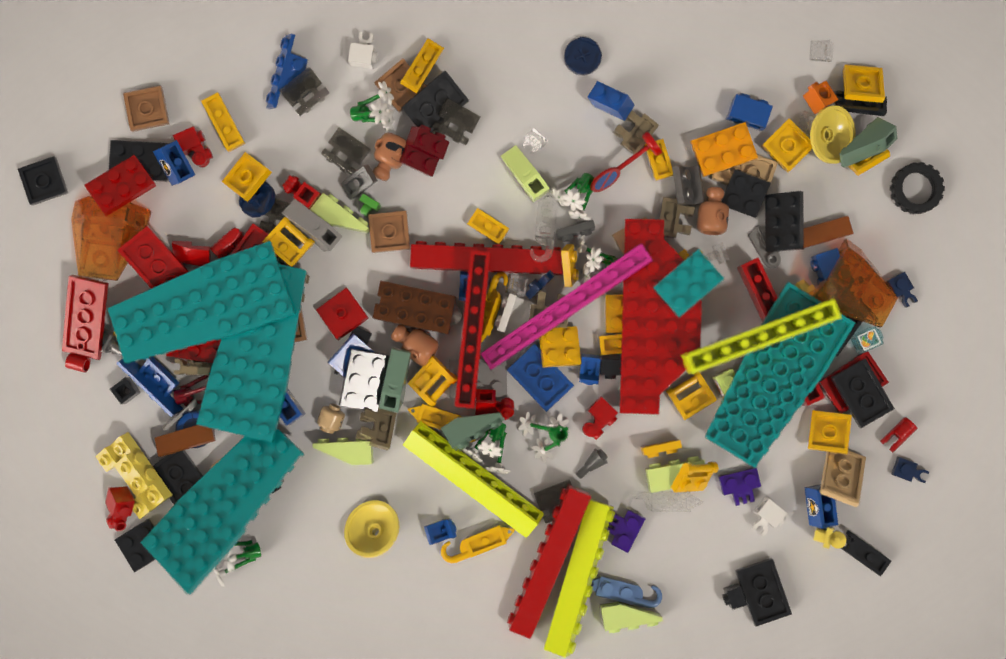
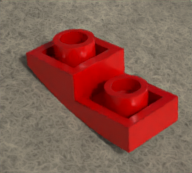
M172 241V253L180 262L197 266H204L211 262L210 246H192L191 241Z

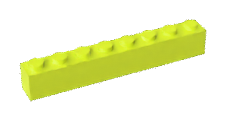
M835 299L828 300L681 356L688 374H694L840 319L841 315Z
M422 421L418 423L403 443V446L410 452L414 453L527 538L543 517L544 513L462 451H459V449L457 451L454 450L446 439Z
M590 499L581 521L544 647L546 651L565 658L575 651L576 643L574 641L582 628V624H580L581 617L587 611V605L585 604L587 597L589 598L592 594V580L598 574L597 563L598 560L602 559L604 553L602 546L609 536V530L607 529L609 522L612 523L615 516L614 506Z

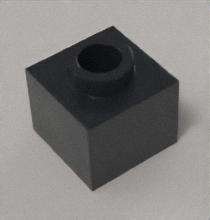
M601 359V375H605V379H616V375H621V360Z
M130 377L123 378L110 388V391L120 404H127L141 393ZM127 387L130 390L129 394L125 393Z
M738 583L723 588L725 594H722L726 606L729 605L734 610L747 605L742 587Z

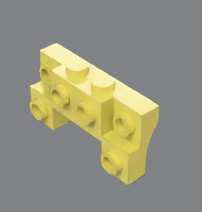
M129 432L121 435L95 456L106 472L116 468L136 496L133 512L139 519L148 515L172 496V493Z

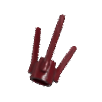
M203 375L188 384L180 386V389L174 390L176 403L187 406L193 401L191 400L194 398L193 394L206 390V386L193 390L189 387L206 379L208 375ZM197 400L196 402L202 404L203 400Z

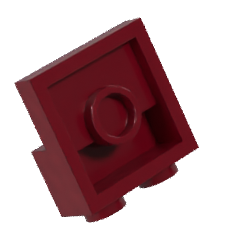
M420 125V127L412 126L399 163L429 177H433L439 159H444L450 142L445 140L446 136L441 133H431V128L425 125Z

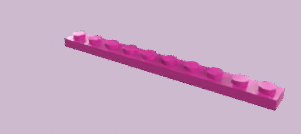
M640 244L483 351L481 355L491 370L495 369L653 261L643 245Z

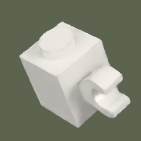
M360 32L359 43L350 44L348 58L350 66L373 69V64L377 63L378 52H375L374 46L371 45L374 41L372 33H370L368 40H364L363 32Z
M765 497L754 510V513L760 518L754 522L752 528L756 530L759 525H762L763 530L760 534L764 536L768 532L767 524L774 528L780 527L786 520L787 512L771 499Z

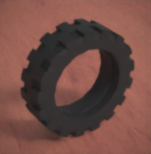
M915 162L906 165L895 173L896 175L892 178V185L890 186V191H892L891 198L892 200L894 199V204L897 207L902 208L903 212L922 214L938 206L939 201L943 199L944 195L942 194L945 191V186H943L944 179L940 177L938 170L933 169L934 166L926 165L924 162ZM912 173L924 175L931 184V196L922 204L910 202L903 193L904 179Z

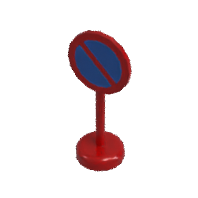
M648 131L642 136L647 145L618 167L606 169L595 177L590 185L593 192H601L613 185L621 174L620 170L649 149L655 156L663 153Z

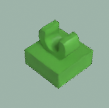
M362 194L359 199L364 204L360 212L368 217L372 209L378 212L381 207L380 203L365 194Z

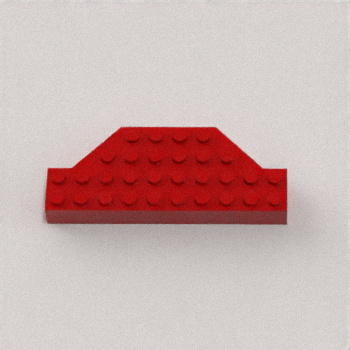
M625 219L624 255L642 244L653 261L623 282L620 413L659 415L660 394L686 371L681 355L701 348L702 299L681 317L674 313L653 287L685 260L664 240V220Z

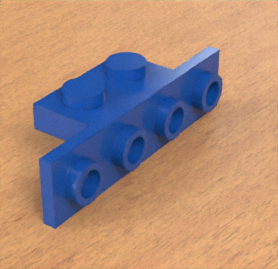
M295 34L285 35L281 40V54L276 59V73L271 78V92L266 97L267 109L277 107L281 91L293 96H299L308 59L291 53Z
M153 356L148 358L142 367L136 361L127 364L121 359L116 363L170 417H173L183 409L171 396V393L180 382Z

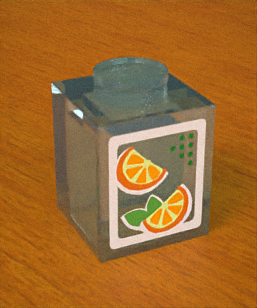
M874 326L854 334L851 337V341L857 354H861L884 344L882 340L884 337L881 330Z

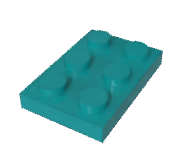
M698 249L653 288L674 313L681 317L725 278Z

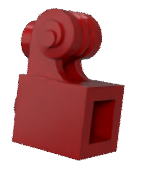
M193 126L173 135L174 140H177L185 156L195 152L192 156L194 164L201 168L209 164L213 155L209 148H205L204 141L206 139L201 130L198 131Z
M289 175L285 183L281 185L285 190L284 192L287 194L293 193V198L310 210L321 196V193L306 182L300 184L298 177Z
M477 389L475 416L500 413L505 420H508L514 415V401L512 399L504 398L501 402H498L496 400V390Z
M600 396L587 409L594 417V422H586L582 427V431L586 436L597 440L604 433L602 429L606 425L611 426L617 420L616 415L618 412Z
M128 486L110 487L108 489L105 504L110 513L106 519L110 529L115 528L116 531L124 530L127 517L132 514L135 500Z

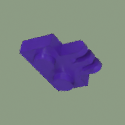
M757 468L718 476L722 494H732L735 506L740 505L739 497H741L743 504H747L746 496H749L750 502H755L752 489L761 487Z
M628 509L625 517L615 513L614 518L617 520L616 522H609L613 528L608 526L607 529L609 533L615 535L611 545L629 553L646 519Z

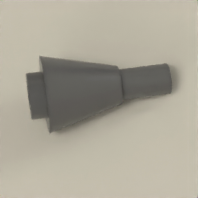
M594 449L576 475L582 479L589 471L591 472L607 464L606 459L608 456L602 449Z

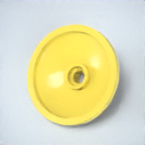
M827 106L815 116L811 126L810 140L814 153L821 161L828 164L840 163L839 153L853 141L856 135L851 115L840 106Z
M372 500L360 504L351 512L345 524L344 537L347 546L352 552L365 558H373L384 554L392 547L398 537L400 526L398 515L390 505L383 501Z

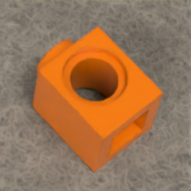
M827 81L821 84L815 82L808 87L809 91L803 95L814 115L838 100Z

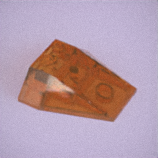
M91 196L75 201L71 221L78 276L118 281L128 262L117 249L149 225L151 210L130 202L106 217Z
M846 238L838 250L840 257L829 277L819 283L812 297L821 302L835 299L840 314L881 328L898 297L864 252Z

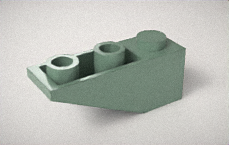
M877 117L859 135L855 136L847 147L841 150L839 153L841 166L845 168L884 152L897 140L896 126Z
M392 347L382 388L380 409L399 412L404 402L411 352Z
M500 413L460 417L440 429L451 447L456 451L458 449L461 451L467 448L472 440L484 437L486 435L485 432L489 429L498 428L505 419Z

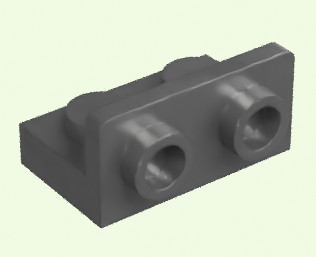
M678 165L672 167L678 205L694 206L705 202L700 166L695 165L687 168Z

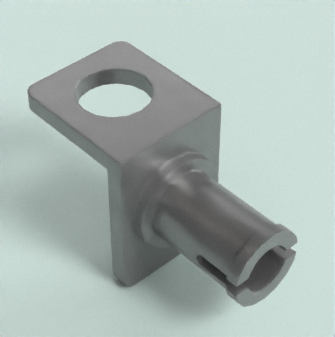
M104 328V333L109 337L106 343L102 344L101 352L110 353L112 351L122 356L118 341L113 332Z

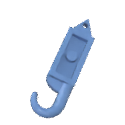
M601 575L600 578L592 580L593 585L591 586H593L596 596L646 608L657 607L662 600L661 590L654 585L651 588L656 591L657 597L655 600L650 601L643 599V591L636 584Z

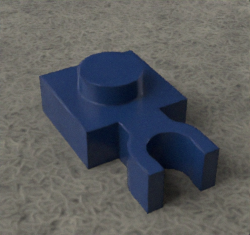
M549 270L539 281L534 279L528 285L530 289L525 295L529 300L555 277L552 271Z
M905 271L886 281L895 298L902 297V303L905 308L910 306L907 302L908 298H911L913 303L918 302L915 295L910 293L914 286Z
M897 457L891 475L912 482L914 477L917 481L926 483L925 480L920 478V474H929V471L917 470V463Z

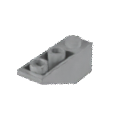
M293 199L282 212L308 238L313 239L315 244L324 252L331 251L343 237L331 225L296 199Z

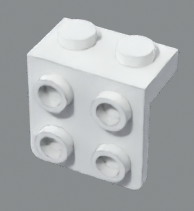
M509 294V297H504L501 306L505 308L502 316L498 315L495 326H498L497 331L510 334L529 321L531 304H537L518 298L513 294Z

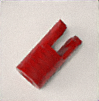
M237 228L231 229V231L223 235L222 238L210 247L211 251L219 259L226 257L236 248L244 233Z
M904 417L880 442L885 444L895 435L898 440L889 449L893 453L918 428L911 420Z

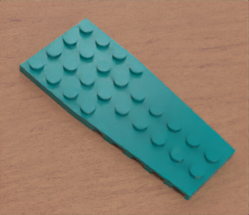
M271 241L217 259L108 308L123 360L127 364L140 359H148L155 355L167 354L170 351L186 349L189 346L205 344L208 341L239 335L296 315Z
M279 264L296 315L239 335L221 339L211 367L196 425L274 442L289 383L292 365L291 358L295 348L294 341L298 330L299 312L301 313L302 295L305 290L306 270Z
M787 282L761 325L822 302ZM840 314V319L745 354L705 434V438L756 468L762 457L769 451L775 439H778L783 428L791 421L794 413L802 406L807 395L812 392L823 377L855 325V322Z
M278 427L273 443L244 436L177 501L141 541V544L185 593L191 595L247 530L245 528L251 520L254 521L259 513L257 511L263 504L268 503L271 499L269 497L276 487L279 488L283 483L281 480L288 471L291 473L295 468L293 466L300 456H304V452Z

